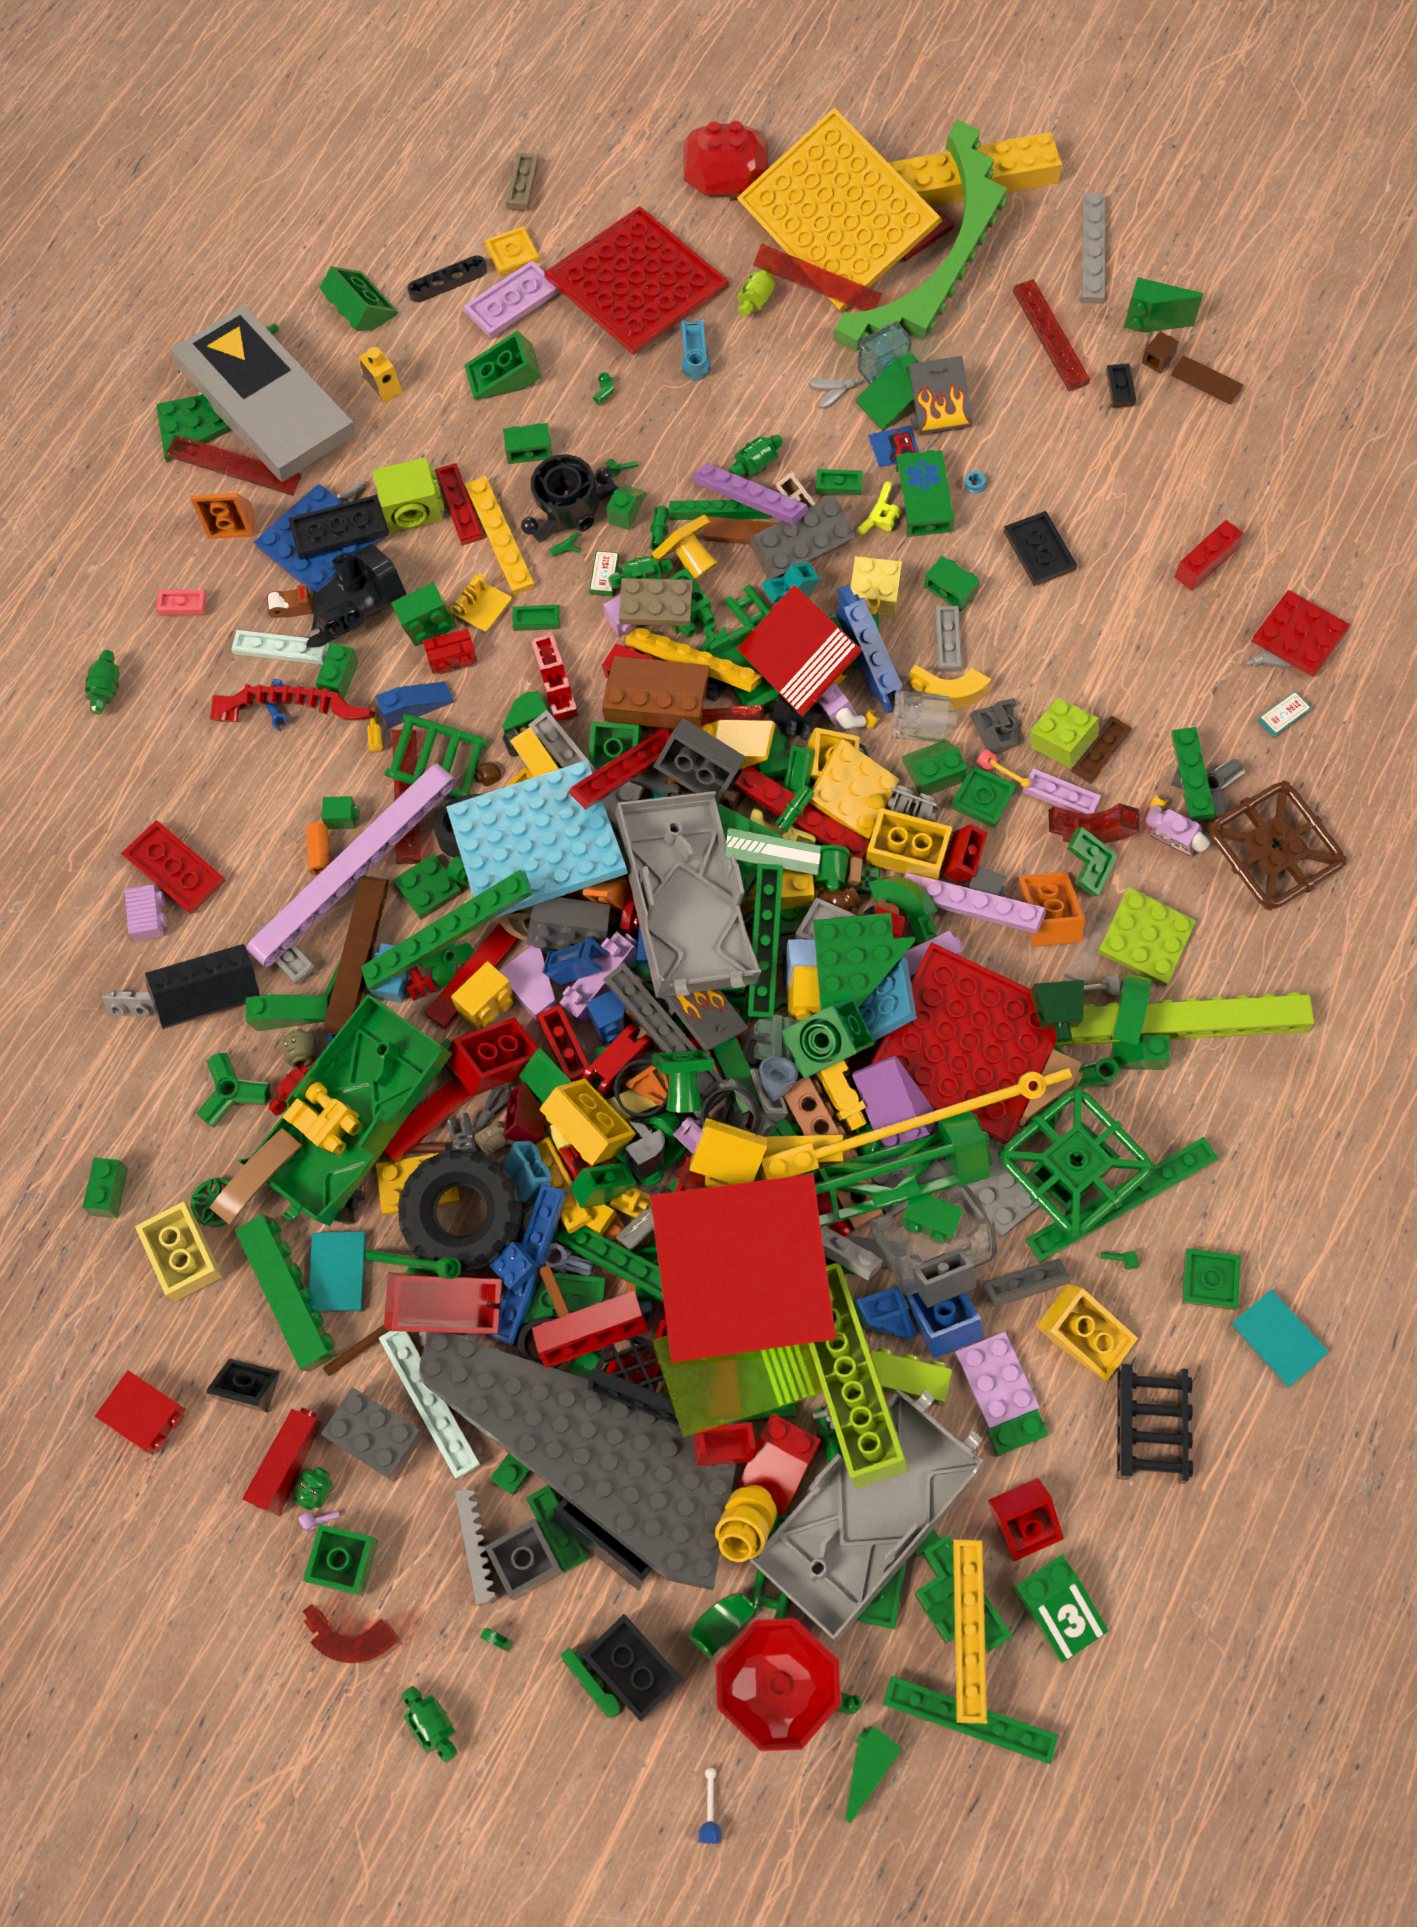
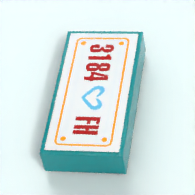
M1294 691L1260 716L1258 722L1275 738L1309 713L1311 707Z

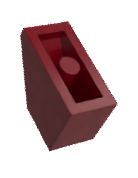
M523 1082L514 1088L509 1095L503 1137L515 1142L531 1141L534 1144L545 1135V1115L540 1111L541 1106L527 1084Z

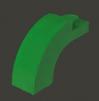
M898 876L883 877L869 882L875 902L878 899H883L886 903H893L900 907L907 914L918 945L937 937L936 925L931 920L930 914L938 910L930 895L920 885Z

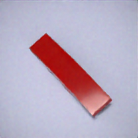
M550 634L531 639L554 719L560 721L578 716L554 635Z

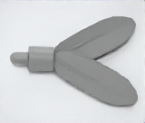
M851 378L845 381L817 379L811 382V387L816 390L829 391L820 401V408H827L834 404L847 389L855 387L854 384L859 383V379L853 380Z
M1265 649L1262 650L1260 655L1253 656L1246 662V665L1252 666L1264 663L1278 667H1293V665Z

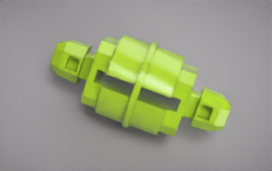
M770 266L751 273L747 280L744 281L737 296V300L740 303L738 312L742 317L761 310L769 301L775 287V282L772 280L774 270Z

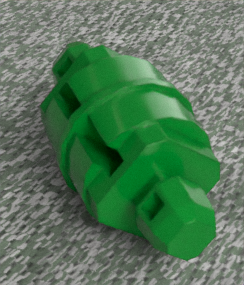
M777 434L769 438L759 436L746 443L735 454L736 462L731 465L729 472L741 477L744 474L754 476L765 470L767 466L778 458L776 451L783 444L782 437Z
M653 556L636 557L634 560L619 565L621 574L617 572L608 577L609 585L611 588H620L622 578L662 579L660 573L664 575L673 570L672 562L670 559H661L657 562V559Z
M103 650L99 660H95L90 666L85 679V698L91 700L90 711L97 715L102 714L106 704H109L116 696L117 688L119 687V666L114 664V653L109 650Z
M411 1686L402 1693V1698L406 1706L410 1707V1710L403 1717L412 1732V1737L417 1740L427 1754L436 1749V1753L441 1760L448 1763L458 1755L455 1745L449 1740L456 1733L453 1723L447 1716V1711L443 1710L433 1695L422 1699L423 1695L416 1687Z

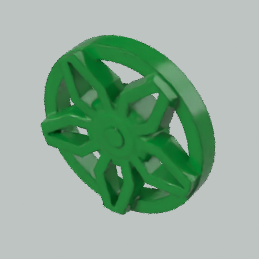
M211 1178L203 1182L195 1190L191 1197V1208L194 1216L202 1224L210 1227H220L228 1224L224 1220L211 1221L216 1217V1213L210 1206L222 1191L220 1184L227 1185L230 1181L222 1178ZM213 1184H215L217 1188L215 1192H212ZM207 1187L209 1195L201 1192ZM198 1198H206L205 1202L197 1201ZM197 1205L202 1208L205 1207L202 1210L201 1216L198 1213ZM210 1211L211 1214L205 1219L207 1212Z

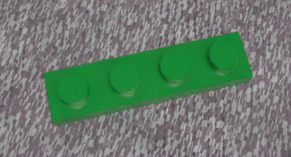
M1197 728L1172 730L1171 738L1188 819L1195 821L1214 818L1215 811Z

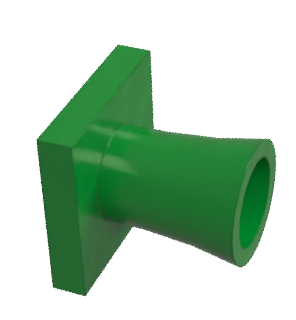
M704 1050L653 1053L652 1064L661 1074H669L666 1110L671 1112H694L701 1110L703 1105L699 1090L698 1071L714 1070V1059Z

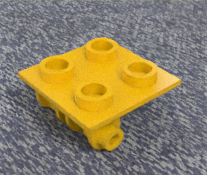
M479 573L474 575L473 579L449 609L451 614L486 633L513 598L485 583L486 577Z

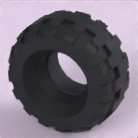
M447 1150L427 1158L409 1175L404 1183L401 1196H399L398 1222L407 1245L419 1258L436 1261L443 1257L456 1258L461 1265L460 1273L472 1272L489 1266L511 1242H514L521 1225L522 1201L513 1177L498 1161L474 1150ZM458 1186L475 1189L482 1196L486 1205V1216L483 1224L477 1231L467 1236H454L447 1233L437 1219V1205L440 1198L445 1192Z

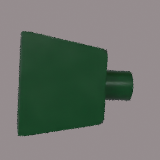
M1084 981L1035 983L1030 990V996L1042 1030L1055 1029L1057 1042L1071 1041V1028L1078 1027L1083 1021Z

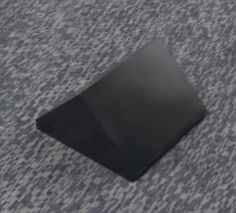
M229 1358L207 1388V1394L216 1400L267 1413L280 1371Z

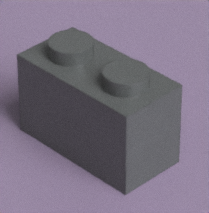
M962 1248L913 1268L916 1291L927 1308L976 1288L974 1265Z

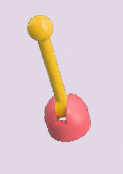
M986 749L980 754L977 760L978 767L987 771L996 768L1020 782L1022 787L1028 788L1031 782L1028 778L1023 779L999 765L997 756L990 750Z

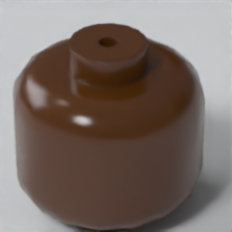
M486 762L477 766L475 779L478 783L482 782L484 786L488 787L500 781L501 772L494 762Z

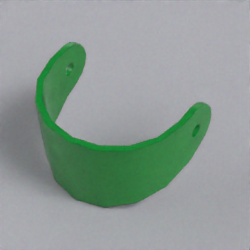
M730 1594L711 1606L696 1621L690 1630L689 1638L710 1659L743 1626L756 1609L743 1594Z

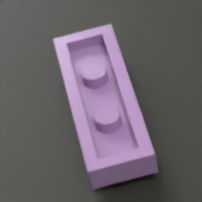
M1034 768L1028 778L1031 782L1030 786L1023 788V793L1089 820H1091L1101 798V795Z

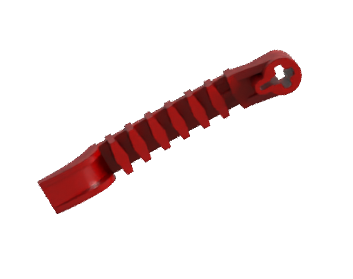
M245 684L244 689L234 696L212 695L210 720L238 722L240 710L253 706L254 699L257 704L266 705L267 695H269L268 701L271 704H279L280 695H282V703L292 704V697L295 696L294 703L302 706L305 703V697H308L307 707L317 709L318 698H321L319 713L328 715L329 708L331 707L332 712L336 716L349 721L372 719L375 717L376 712L368 708L349 706L343 696L327 689L318 690L313 687L306 689L301 686L294 688L288 685L278 687L271 684L270 687L259 684L257 686Z

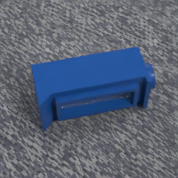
M587 935L585 942L554 953L548 951L542 973L559 985L601 972L602 966L592 959L606 955L607 950Z

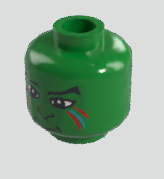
M318 1466L314 1470L304 1469L292 1488V1493L295 1497L293 1499L294 1502L310 1511L313 1508H321L334 1487L332 1481L328 1478L330 1473Z

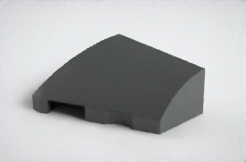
M1015 698L998 701L992 707L974 710L970 714L985 748L995 755L1014 747L1018 743V734L1015 730L1017 718L1013 716V707L1016 705Z

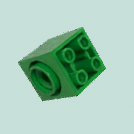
M853 997L834 1004L781 1031L784 1036V1044L791 1050L795 1059V1066L804 1079L875 1044Z

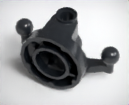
M569 454L554 455L543 460L535 468L531 477V492L537 506L547 513L548 520L538 530L539 523L533 517H526L521 522L522 531L527 535H533L541 543L549 538L557 529L577 528L580 532L588 530L594 524V515L599 506V501L610 497L615 489L619 488L612 481L611 471L605 467L599 468L594 477V473L588 463L580 457Z

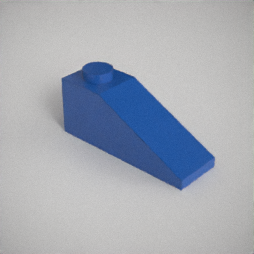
M445 681L396 687L375 696L388 729L404 723V713L419 717L454 703Z

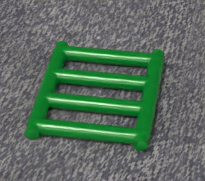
M404 713L403 722L405 723L391 766L385 770L384 776L412 785L424 774L436 735L439 733L451 737L442 764V768L449 774L460 740L474 744L460 790L453 788L446 796L458 798L469 795L483 747L486 748L489 740ZM417 726L428 731L414 775L399 770L413 727Z

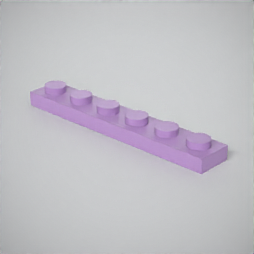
M907 872L903 877L920 885L930 895L936 908L1037 934L1046 914L1044 907Z

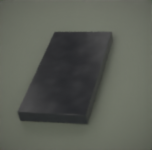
M377 494L288 518L300 560L389 536Z

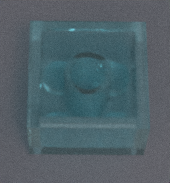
M898 321L885 325L879 331L866 335L859 340L857 370L869 385L892 362L911 352L912 339Z

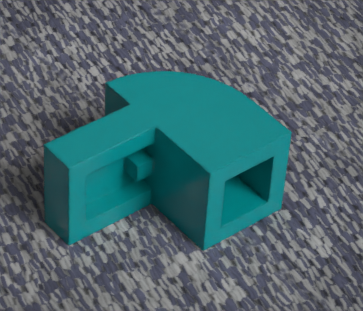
M809 562L795 563L790 565L783 577L765 579L762 588L773 603H778L793 585L808 596L814 590L820 578Z

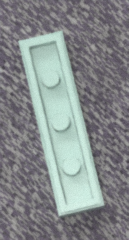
M236 630L231 651L237 655L322 665L329 644L326 643L321 647L307 648L306 643L309 638Z

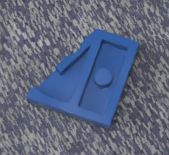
M899 1286L853 1301L862 1328L904 1339L917 1336Z

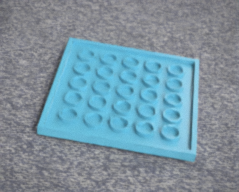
M587 760L446 806L473 898L518 870L526 872L533 895L495 918L628 874L602 800L585 810L568 793L573 785L592 774Z

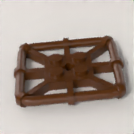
M1284 780L1269 786L1251 798L1246 797L1241 800L1238 806L1217 817L1208 825L1207 829L1215 845L1233 867L1231 869L1235 875L1238 874L1256 900L1264 906L1265 910L1269 911L1285 905L1304 892H1311L1314 890L1315 885L1338 872L1346 865L1347 857L1344 856L1341 848L1322 825L1320 816H1316L1297 790L1290 785V782ZM1278 793L1275 817L1265 823L1256 811L1255 806ZM1287 795L1307 820L1306 824L1296 830L1285 818ZM1245 813L1256 829L1249 833L1224 828L1223 825ZM1313 828L1332 855L1309 849L1300 838V835ZM1224 838L1244 843L1253 856L1241 862ZM1273 841L1281 845V851L1278 848H1272ZM1306 858L1330 865L1313 876L1306 877L1296 863ZM1256 862L1259 863L1268 875L1266 893L1262 891L1246 869ZM1287 869L1298 885L1276 898L1277 875Z

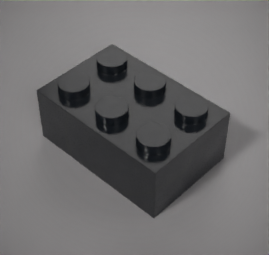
M625 1614L582 1654L642 1723L684 1682L681 1676Z

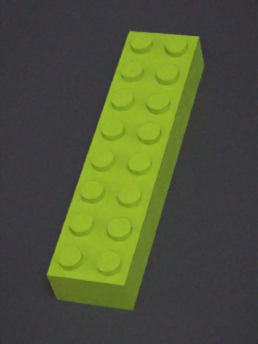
M836 1262L826 1266L836 1340L808 1344L850 1479L854 1487L859 1489L909 1472V1467L853 1303L846 1276L841 1265Z

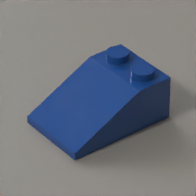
M914 1274L898 1280V1285L900 1284L909 1304L910 1312L921 1337L933 1358L983 1339L981 1318L966 1293L927 1308L916 1291Z

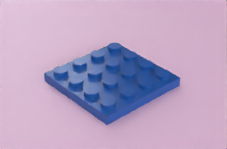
M318 483L253 542L255 547L298 582L306 584L308 590L314 594V592L318 593L334 578L332 577L328 580L336 572L332 563L336 556L350 553L353 559H355L354 552L371 543L376 546L384 537L300 560L288 518L343 504L340 499Z

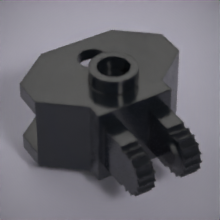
M778 694L776 697L777 704L774 709L770 710L769 719L779 725L787 735H799L802 740H807L823 714L822 707L815 703L802 717L781 694Z

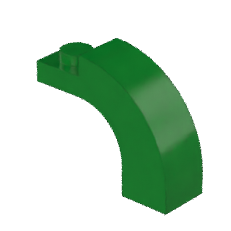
M1125 973L1124 980L1121 981L1120 1000L1111 1033L1112 1039L1138 1045L1150 996L1151 979Z

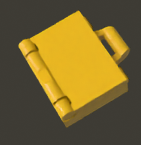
M706 1118L690 1160L689 1170L705 1175V1186L707 1187L753 1182L767 1148V1137Z

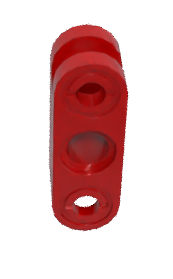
M634 1023L623 1030L588 1067L582 1079L585 1078L589 1083L594 1082L596 1078L601 1081L598 1093L602 1097L612 1091L620 1070L628 1063L642 1059L654 1043V1040L647 1034L642 1036L637 1042H634L641 1030Z

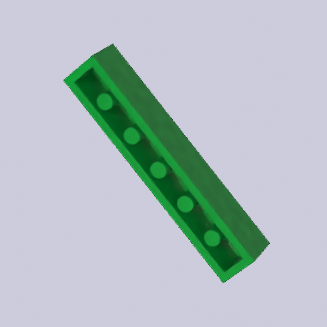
M758 863L752 950L759 969H761V974L756 984H750L748 1018L771 1019L774 1016L783 865Z
M261 1214L237 1228L235 1232L299 1369L310 1372L336 1357L337 1355L334 1347H336L335 1341L329 1333H326L322 1325L325 1323L319 1310H314L311 1301L314 1300L309 1288L307 1286L304 1287L301 1277H303L299 1266L293 1263L290 1257L292 1254L291 1248L285 1240H282L279 1234L281 1227L277 1220Z

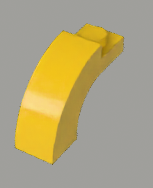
M915 664L910 671L909 684L915 690L924 692L923 702L941 709H960L981 700L989 692L991 679L970 668L964 676L958 679L944 680Z

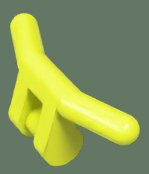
M887 481L884 483L876 505L867 520L857 528L856 532L858 535H864L872 526L885 531L892 530L895 524L894 520L899 518L902 511L896 505L886 504L893 487L891 482Z

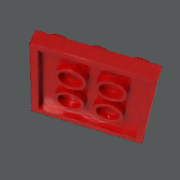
M1287 590L1255 633L1251 642L1314 677L1344 636L1350 624L1294 592Z

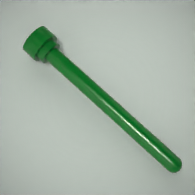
M367 1250L364 1254L365 1259L368 1261L435 1271L441 1278L449 1280L457 1278L461 1269L459 1260L452 1257H443L436 1261Z

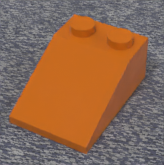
M238 493L190 495V500L208 539L254 537L255 513L248 499Z
M1058 872L1018 876L1022 902L1044 907L1046 910L1038 933L1028 932L1032 946L1082 942L1085 918L1068 873Z

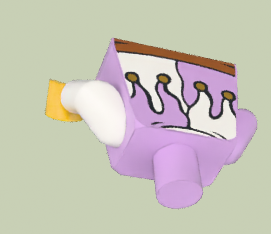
M841 674L816 702L822 707L825 714L840 733L845 729L864 727V725L872 729L880 718L873 716L875 714L874 710H869L865 716L856 714L849 700L837 686L847 677V675Z
M1156 794L1149 804L1150 810L1146 818V824L1153 828L1149 836L1190 857L1195 850L1199 852L1206 850L1213 842L1207 829L1203 834L1198 823L1170 809L1162 813L1169 801L1167 799L1165 801L1161 800L1158 794Z

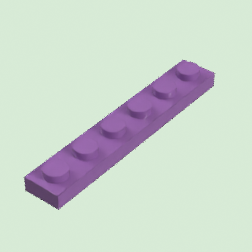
M706 463L692 475L695 484L791 525L797 523L809 512L808 506L805 503L709 463Z

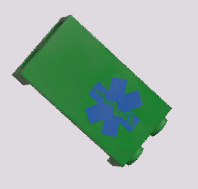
M928 450L918 453L907 452L897 455L895 469L896 472H899L907 518V537L953 532L954 514L942 450Z

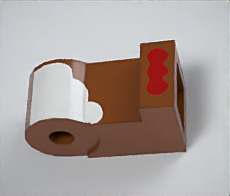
M306 584L297 585V589L272 591L266 596L268 615L273 618H288L312 614L311 595Z

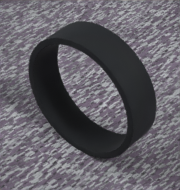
M640 1059L628 1063L620 1070L615 1079L614 1094L618 1104L627 1114L635 1118L648 1119L661 1114L666 1109L668 1092L664 1102L657 1109L648 1113H636L628 1110L622 1104L619 1095L620 1083L627 1072L642 1065L655 1067L651 1060ZM665 1074V1076H666V1078H667L668 1090H669V1075H668V1074Z
M724 1087L714 1091L707 1097L701 1109L702 1127L705 1119L708 1118L709 1109L713 1101L722 1093L737 1091L743 1094L752 1105L754 1119L749 1132L756 1134L761 1122V1111L756 1099L750 1093L739 1088Z

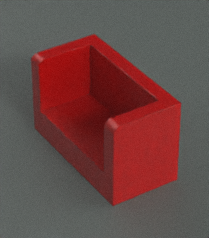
M752 1422L697 1427L693 1438L696 1466L751 1462L756 1450Z

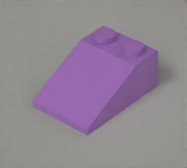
M896 1056L855 1071L852 1074L860 1097L866 1107L865 1110L873 1130L935 1111ZM935 1122L881 1139L886 1148L924 1137L931 1133Z

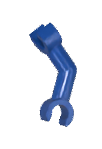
M275 678L271 682V685L278 687L285 685L282 684V680ZM267 700L266 708L273 718L272 725L278 731H281L279 722L284 720L290 725V720L280 713L276 704H271Z

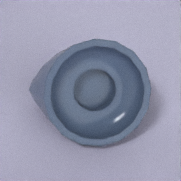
M772 1056L766 1058L760 1065L761 1082L772 1102L782 1097L797 1079L798 1070L795 1064L787 1058Z

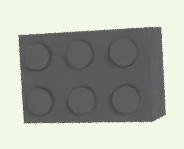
M682 718L653 767L694 793L715 791L716 804H718L746 757L685 718Z
M561 897L532 905L526 944L536 948L547 947L562 950L585 942L588 935L598 944L602 945L607 934L610 905Z
M353 1387L321 1433L327 1440L392 1482H395L424 1437V1434L419 1429Z

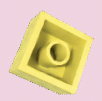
M855 556L851 582L853 594H858L860 599L864 598L865 600L869 597L868 603L871 607L876 605V596H878L880 605L876 608V612L879 615L895 617L902 562Z

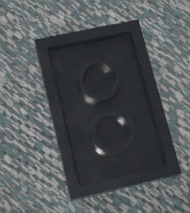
M1047 511L1004 526L1003 532L1034 586L1076 570L1077 564Z

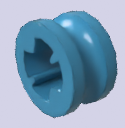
M979 471L968 473L965 477L966 490L973 494L981 493L985 489V475ZM974 479L979 480V483H977V485H972Z

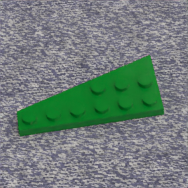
M203 394L156 404L164 458L167 463L174 460L173 457L182 452L186 454L192 451V447L202 442L208 443L232 431L214 412L210 402Z

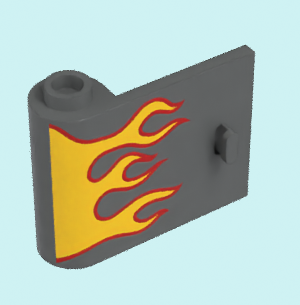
M962 356L908 365L916 409L914 417H911L913 431L916 430L919 435L972 426V412Z
M719 989L694 992L677 997V995L655 997V1000L669 1017L675 1014L679 1016L705 1052L749 1029Z

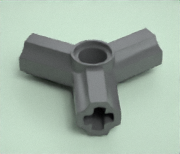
M1230 758L1214 771L1206 773L1209 785L1214 787V789H1210L1215 811L1214 818L1206 819L1207 823L1213 822L1217 817L1228 812L1223 791L1245 775L1243 765L1237 759ZM1177 768L1171 785L1182 789Z

